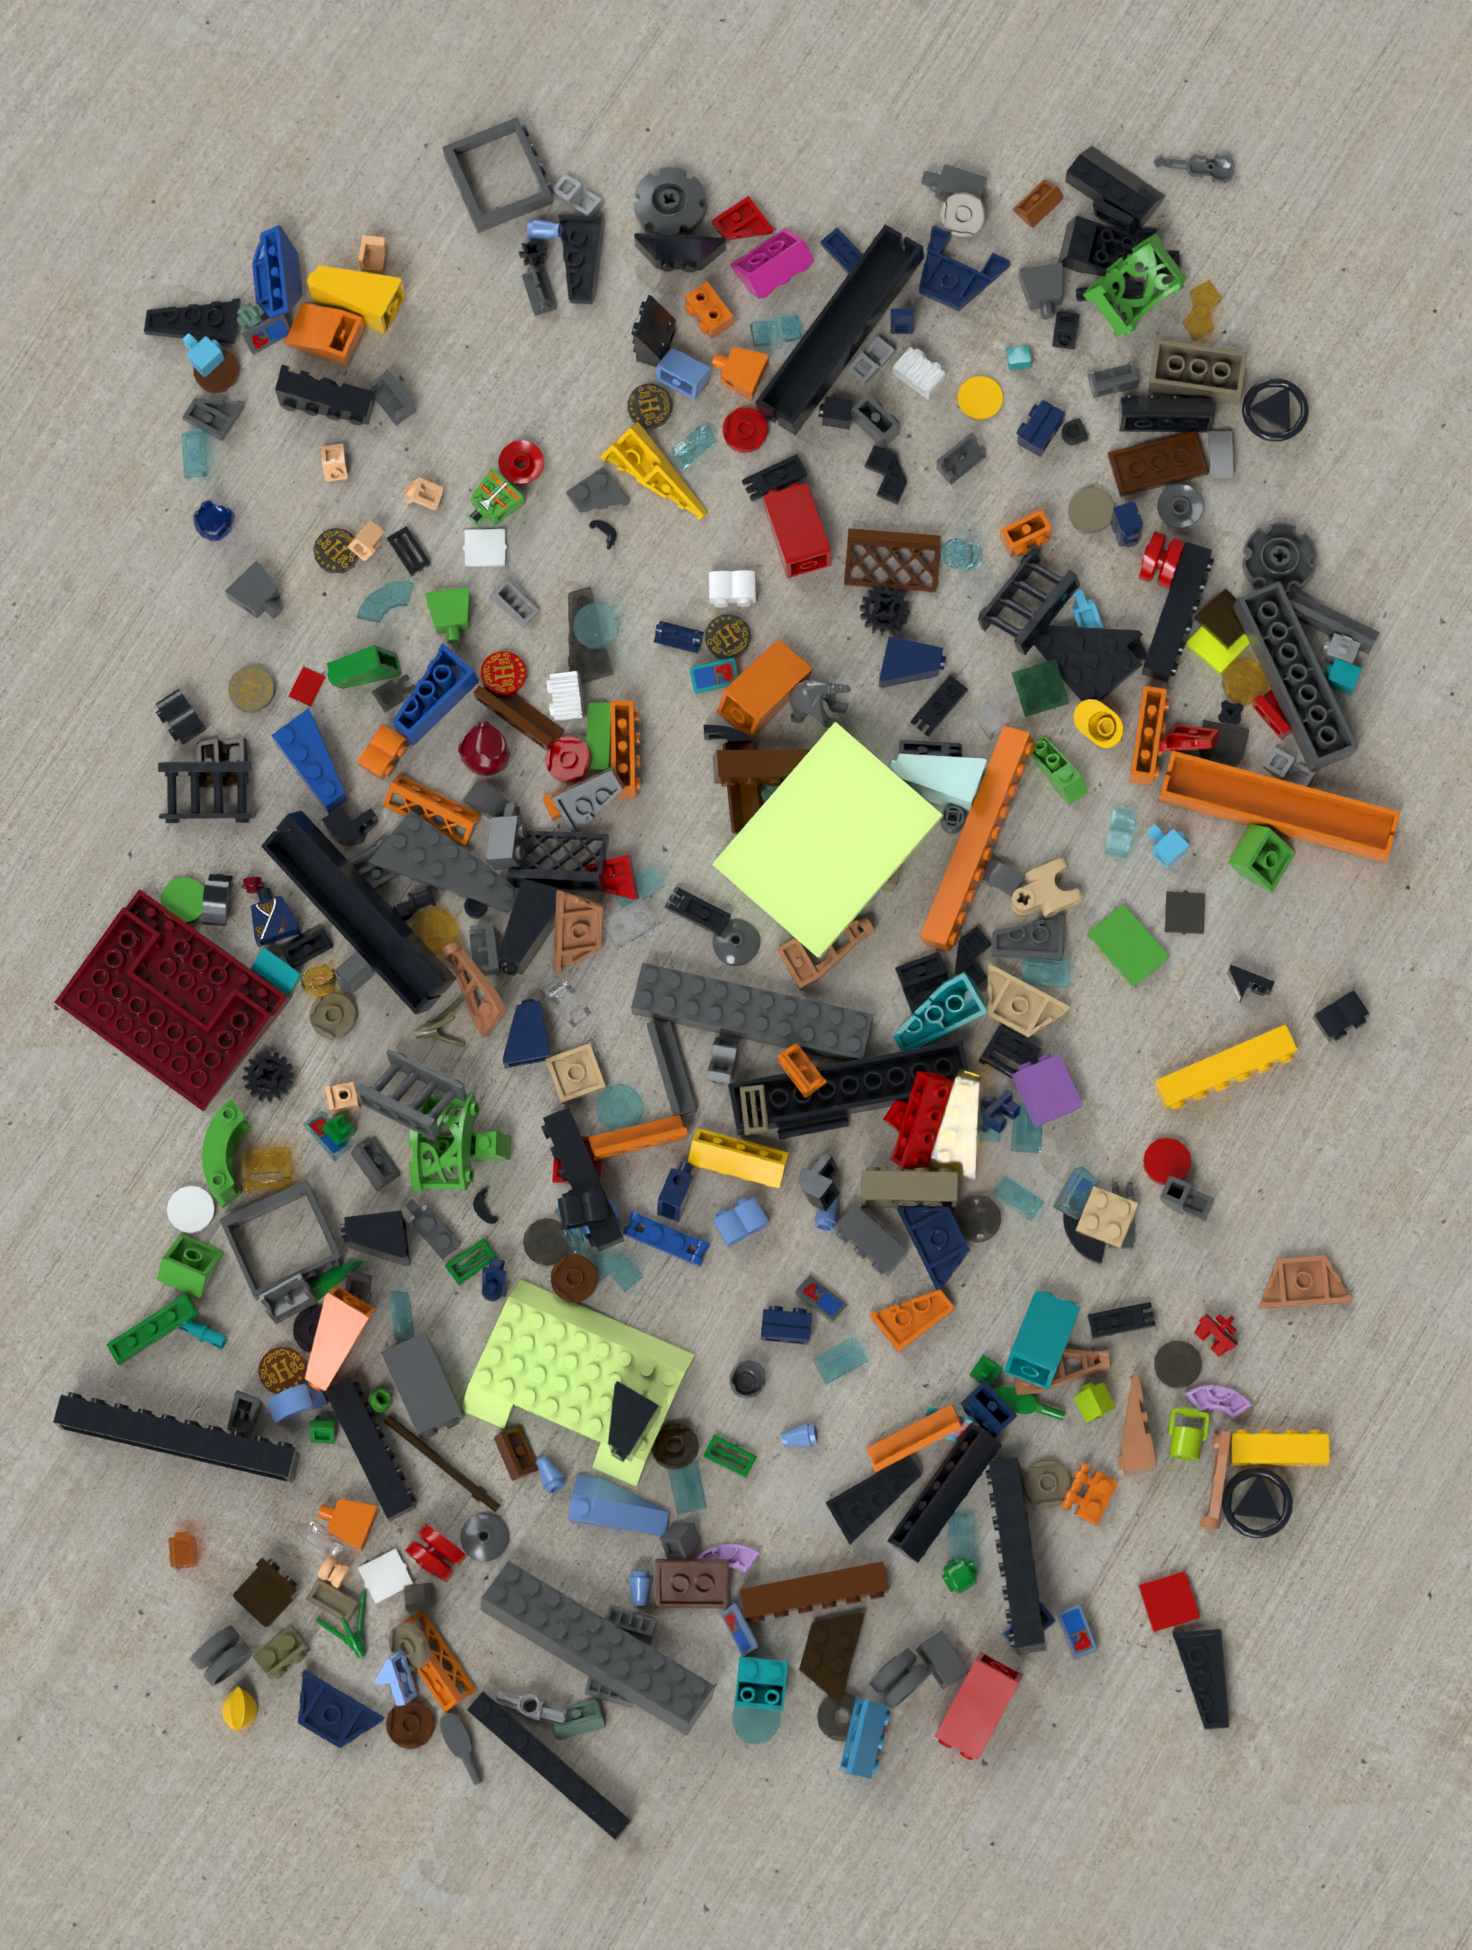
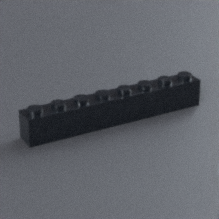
M1018 1457L989 1462L990 1470H986L988 1485H992L993 1493H989L991 1508L995 1507L996 1516H992L994 1531L999 1530L1000 1539L995 1541L997 1553L1002 1554L1003 1562L999 1563L1001 1577H1005L1006 1586H1002L1004 1601H1009L1010 1609H1006L1005 1612L1007 1624H1012L1013 1633H1009L1011 1648L1015 1647L1018 1655L1047 1651L1020 1463Z
M482 1692L467 1709L471 1715L615 1841L632 1824L628 1817L486 1693Z

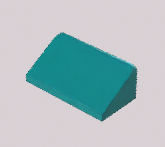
M264 947L251 967V970L287 996L302 979L299 972Z

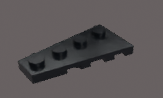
M558 215L559 223L562 225L561 241L563 244L569 301L573 304H593L604 219L602 216Z
M237 298L227 302L213 301L211 304L204 305L190 304L188 307L177 308L174 306L147 310L144 334L183 339L189 333L195 340H202L206 336L211 341L216 340L221 343L235 344L238 325L237 318L239 317L237 312L240 309L241 300Z
M908 1455L825 1502L849 1545L921 1477V1473L911 1456Z
M1222 1629L1172 1632L1204 1729L1230 1728Z

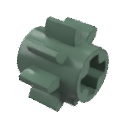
M248 303L238 310L237 314L240 317L237 318V323L243 330L250 329L264 321L262 318L265 317V312L259 304L254 307L251 303Z

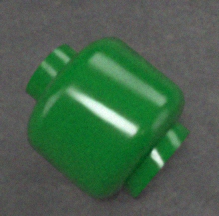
M959 1557L943 1567L944 1574L941 1577L950 1592L955 1591L960 1594L977 1583L975 1574L979 1572L972 1560L967 1562L963 1557Z

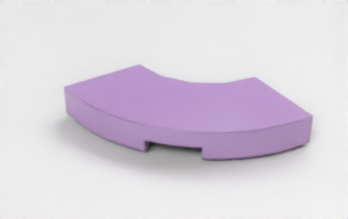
M1200 1386L1184 1394L1191 1405L1198 1409L1199 1412L1217 1410L1226 1414L1231 1420H1234L1252 1407V1404L1239 1392L1222 1386Z
M725 1544L706 1550L696 1559H729V1569L739 1570L746 1574L760 1553L744 1545Z

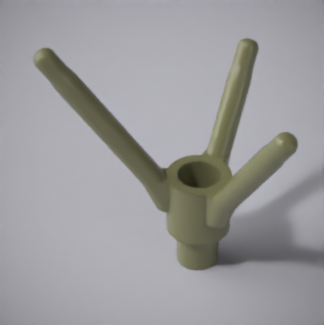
M462 995L437 1018L428 1024L422 1025V1028L414 1030L416 1039L432 1037V1039L464 1047L465 1042L441 1035L439 1027L455 1019L454 1015L445 1017L465 1000V996Z

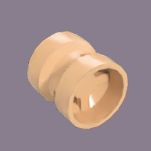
M328 1556L321 1566L317 1577L322 1580H329L332 1586L339 1589L346 1580L351 1568L345 1564H338L336 1559Z

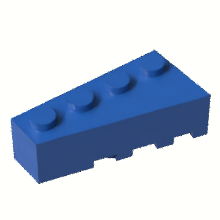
M443 643L439 647V652L434 660L432 659L427 666L428 669L422 679H419L416 683L415 690L406 699L392 721L397 732L405 737L412 746L423 738L479 683L475 671Z
M309 708L271 735L276 746L328 814L348 801Z

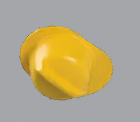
M1088 699L1076 706L1073 717L1075 726L1094 744L1101 748H1110L1121 740L1124 729L1122 720L1105 704L1098 700Z

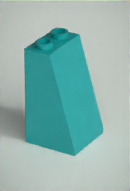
M1036 1290L1011 1349L1004 1373L1049 1390L1081 1307L1076 1306L1072 1301L1058 1299L1049 1292Z

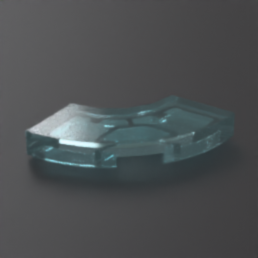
M398 581L385 584L368 595L358 611L357 618L380 623L383 616L390 609L398 606H408L413 582Z

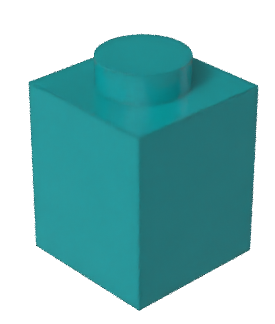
M1336 658L1333 665L1328 664L1324 676L1328 678L1327 682L1330 688L1351 696L1362 668Z

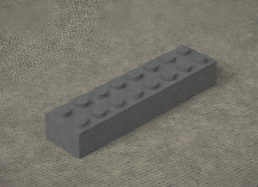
M1281 582L1239 597L1233 605L1235 613L1287 724L1291 728V732L1309 771H1315L1352 756L1358 749L1356 741Z

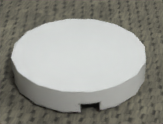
M187 1186L173 1193L168 1201L167 1214L170 1222L179 1231L188 1234L199 1233L209 1227L213 1221L215 1205L207 1191L200 1187Z

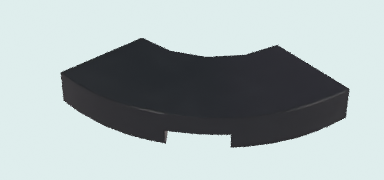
M1064 1210V1230L1072 1246L1087 1260L1101 1265L1106 1243L1076 1232L1083 1211L1077 1210L1076 1214L1073 1215Z

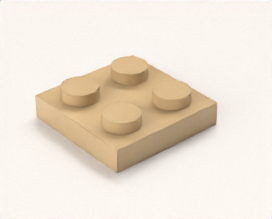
M590 1043L545 1059L561 1104L606 1089Z
M1093 1186L1076 1232L1121 1249L1139 1204Z

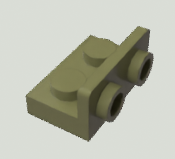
M290 1625L252 1657L270 1680L274 1677L278 1680L288 1672L287 1667L293 1662L298 1664L306 1658V1652L309 1648Z

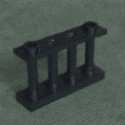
M1032 549L1029 554H1026L1021 559L1018 568L988 606L980 611L977 618L983 631H986L993 624L1013 636L1017 650L1024 655L1028 653L1080 586L1077 574L1071 570H1068L1065 576H1059L1040 565V559L1035 549ZM1034 571L1056 584V587L1051 593L1046 594L1027 583L1026 579ZM1018 589H1021L1043 603L1037 611L1033 612L1011 598ZM1005 606L1029 620L1023 629L1019 630L997 617Z
M255 761L158 762V772H165V776H167L168 813L159 814V819H165V823H179V819L235 818V823H249V818H255V813H247L246 776H249V771H255ZM179 772H188V776H190L191 813H177L176 776H179ZM202 772H211V776H214V813H200V776H202ZM225 772H235V776H237L238 813H224L223 776H225Z

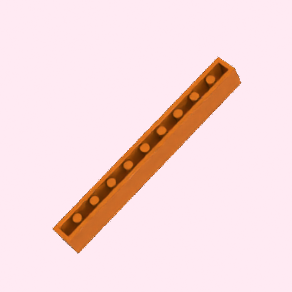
M1005 725L1002 729L920 934V938L925 945L951 952L952 947L959 940V929L961 924H965L967 920L968 906L975 900L976 886L984 877L985 863L992 857V846L995 839L997 840L1000 837L1002 821L1009 814L1010 801L1012 797L1016 796L1018 791L1017 783L1020 776L1025 774L1027 758L1033 754L1035 742L1028 732Z

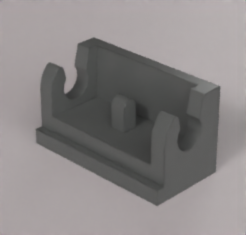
M1133 361L1124 366L1098 372L1092 370L1087 373L1093 398L1138 388L1139 377Z
M388 369L370 383L371 388L369 391H373L375 400L395 426L416 412L415 404Z
M972 432L937 460L936 469L950 485L986 458L984 446H979L976 441L977 438Z
M494 923L471 926L469 935L473 962L484 975L500 974Z
M301 1273L258 1296L262 1304L267 1308L265 1312L275 1324L318 1302L310 1282Z
M942 1630L916 1648V1651L942 1690L969 1672Z

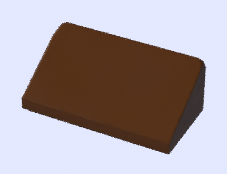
M521 1426L500 1432L494 1437L512 1481L539 1470Z

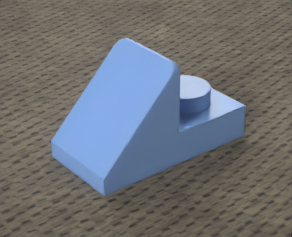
M399 1650L386 1660L375 1681V1685L390 1683L397 1706L406 1705L417 1696L404 1650Z

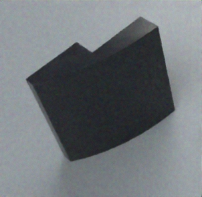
M940 952L895 967L911 1014L943 982L949 980Z

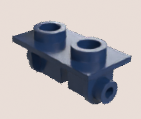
M659 621V624L656 625L653 643L698 654L704 632Z

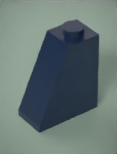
M888 637L879 678V687L885 688L938 677L939 670H944L947 658V656H943V648Z
M526 999L521 1001V1004L516 1005L503 1055L505 1069L546 1061L545 1059L551 1057L540 1001Z

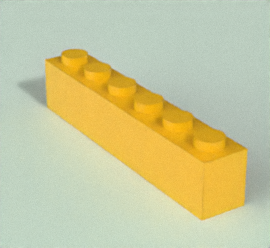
M1285 1024L1157 1079L1154 1086L1165 1110L1172 1108L1173 1111L1185 1107V1102L1194 1099L1197 1102L1206 1098L1208 1092L1213 1090L1220 1092L1227 1089L1231 1082L1236 1080L1238 1083L1244 1082L1251 1078L1250 1074L1259 1071L1262 1074L1271 1070L1273 1064L1278 1062L1285 1064L1292 1061L1298 1049Z

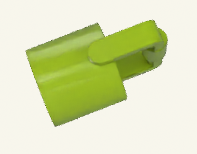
M1183 1407L1182 1409L1174 1408L1170 1411L1167 1432L1168 1435H1171L1169 1457L1186 1461H1200L1202 1440L1206 1441L1208 1433L1209 1415L1207 1413L1199 1412L1198 1409ZM1175 1414L1191 1418H1203L1202 1430L1191 1427H1174Z

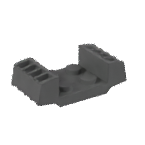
M615 1605L609 1606L606 1616L607 1621L651 1646L658 1618ZM588 1677L585 1695L630 1708L633 1707L632 1702Z

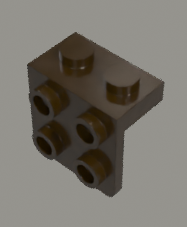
M261 1558L255 1564L258 1568L234 1592L233 1597L261 1625L269 1627L298 1597L300 1592L295 1589L298 1584L289 1575L284 1578L278 1573L281 1568L271 1558L268 1561Z

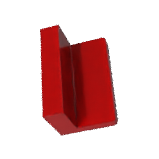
M1272 689L1264 696L1260 694L1253 700L1252 707L1281 741L1292 733Z

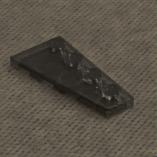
M589 586L568 593L569 672L579 671L582 684L614 675L592 588Z

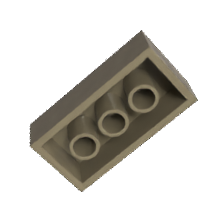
M1156 339L1148 392L1183 396L1186 398L1205 396L1207 399H1213L1214 402L1239 405L1247 352Z
M867 1167L866 1171L861 1170L860 1208L950 1207V1209L956 1210L958 1172H953L952 1169L941 1168L938 1169V1172H929L927 1168H915L914 1171H905L904 1168L894 1167L890 1168V1171H880L881 1168Z

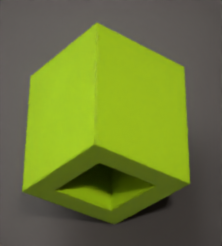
M1093 1382L1086 1384L1080 1388L1081 1393L1073 1397L1086 1423L1100 1419L1116 1409L1104 1382L1095 1386Z

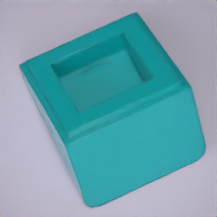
M1028 345L1006 348L1009 371L1031 368L1032 360Z

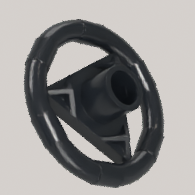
M1269 378L1256 383L1248 390L1242 403V415L1245 424L1254 435L1266 441L1282 442L1293 438L1303 430L1309 416V405L1302 390L1294 383L1281 378ZM1268 387L1284 388L1251 407V403L1259 391ZM1289 391L1293 393L1301 409L1300 417L1291 429ZM1251 412L1286 432L1269 433L1262 430L1252 418Z
M1249 1468L1234 1475L1227 1483L1222 1496V1509L1230 1526L1241 1535L1258 1539L1268 1538L1277 1534L1288 1523L1293 1510V1498L1287 1483L1275 1472L1264 1468ZM1251 1477H1257L1236 1509L1232 1511V1493L1236 1486ZM1262 1477L1274 1483L1282 1492L1284 1500L1281 1517ZM1235 1516L1274 1519L1278 1521L1264 1529L1256 1530L1248 1528L1238 1521Z

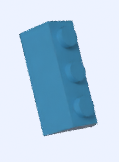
M858 1698L855 1699L839 1771L870 1779L872 1774H876L879 1760L876 1759L877 1751L882 1749L884 1743V1735H881L883 1725L887 1726L890 1717L887 1705Z

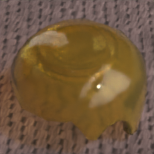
M324 964L322 967H313L306 970L301 977L302 989L312 997L321 998L329 995L335 989L337 983L334 968L330 969L327 964Z

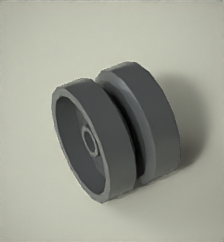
M232 1625L211 1637L190 1658L197 1669L207 1668L204 1678L212 1687L235 1673L254 1653L245 1642L237 1644L240 1635Z
M906 1648L897 1657L895 1656L887 1662L869 1683L877 1693L883 1692L889 1686L893 1687L884 1697V1701L891 1709H894L932 1674L924 1664L917 1665L911 1671L908 1670L917 1658L909 1648Z

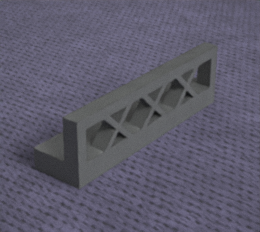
M1298 592L1290 600V604L1300 622L1331 637L1334 636V633L1351 637L1352 640L1361 643L1358 650L1369 655L1380 632Z
M670 1021L654 1025V1022L647 1023L648 1033L673 1116H683L697 1112Z

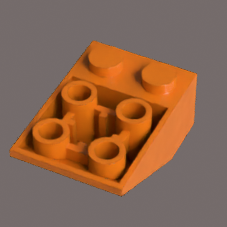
M301 303L284 344L348 367L365 328L363 318L341 309Z

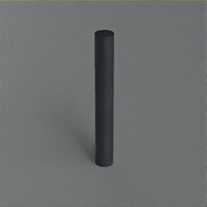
M845 1117L777 1130L779 1140L848 1127L849 1123L848 1118Z

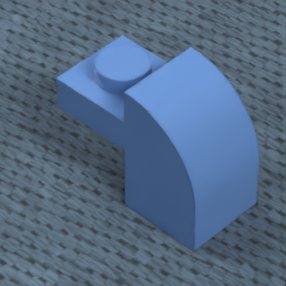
M306 1384L289 1388L267 1400L274 1423L295 1419L303 1412L323 1408L328 1405L323 1390L318 1391Z

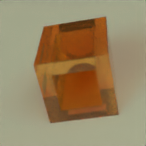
M189 1532L174 1533L175 1537L168 1538L171 1568L198 1567L196 1538L193 1535H189Z

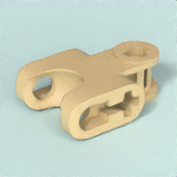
M1058 858L1025 874L1028 885L1018 888L1012 895L1010 907L1014 914L1026 916L1041 909L1044 917L1049 918L1077 906L1083 901L1084 896L1081 890L1062 891L1055 885V878L1064 874L1067 870L1068 864L1065 858ZM1021 898L1022 901L1027 900V904L1024 905L1022 902L1018 903L1019 899Z

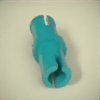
M191 1319L179 1327L180 1330L197 1337L198 1341H205L220 1350L225 1347L228 1341V1336L211 1329L207 1323L201 1324Z

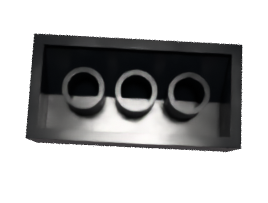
M1093 146L1080 153L1066 171V183L1091 200L1095 201L1098 198L1134 217L1135 226L1138 229L1144 226L1165 198L1164 194Z
M1127 395L1124 398H1120L1119 432H1190L1196 430L1197 433H1209V431H1212L1215 418L1213 399H1207L1205 396L1161 398L1158 395H1152L1147 398H1138L1136 395Z

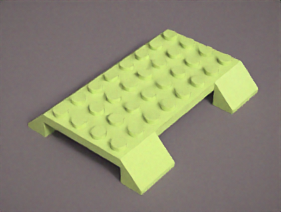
M520 1279L504 1305L469 1382L460 1410L505 1430L514 1410L513 1405L599 1442L600 1446L592 1468L637 1487L646 1467L648 1456L695 1355L577 1303L567 1302L554 1293ZM616 1381L658 1404L661 1411L631 1462L626 1459L624 1462H621L614 1458L608 1445Z

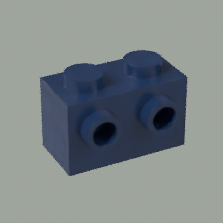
M985 1381L960 1403L963 1406L964 1412L969 1417L974 1418L980 1424V1428L986 1430L994 1438L1017 1417V1414Z

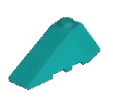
M963 972L943 982L893 1033V1037L901 1051L917 1049L987 1013V1002L977 984L966 972Z

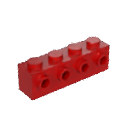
M923 1071L917 1072L891 1157V1161L901 1168L909 1170L927 1168L931 1161L932 1150L938 1138L941 1121L945 1116L948 1098L952 1093L953 1082L943 1075Z

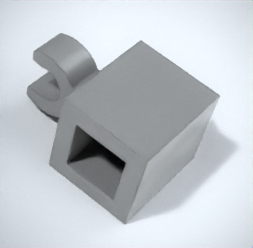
M1334 633L1332 640L1327 639L1322 652L1326 653L1324 661L1334 664L1337 658L1353 664L1361 643L1352 640L1351 637Z

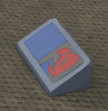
M736 1603L731 1605L721 1613V1617L741 1655L746 1656L758 1650L759 1645Z
M1081 1604L1057 1613L1074 1660L1097 1652L1098 1649Z

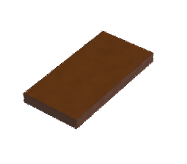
M1196 430L1111 451L1107 454L1119 497L1209 474Z

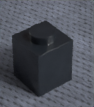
M826 396L825 404L820 403L818 417L822 418V426L849 430L853 400Z

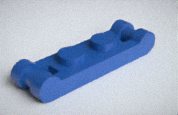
M631 1212L629 1216L630 1222L627 1227H624L623 1235L701 1267L703 1263L702 1257L704 1252L708 1251L709 1243L653 1221L639 1213ZM639 1224L645 1226L643 1233L636 1231ZM690 1245L696 1248L694 1254L687 1253Z

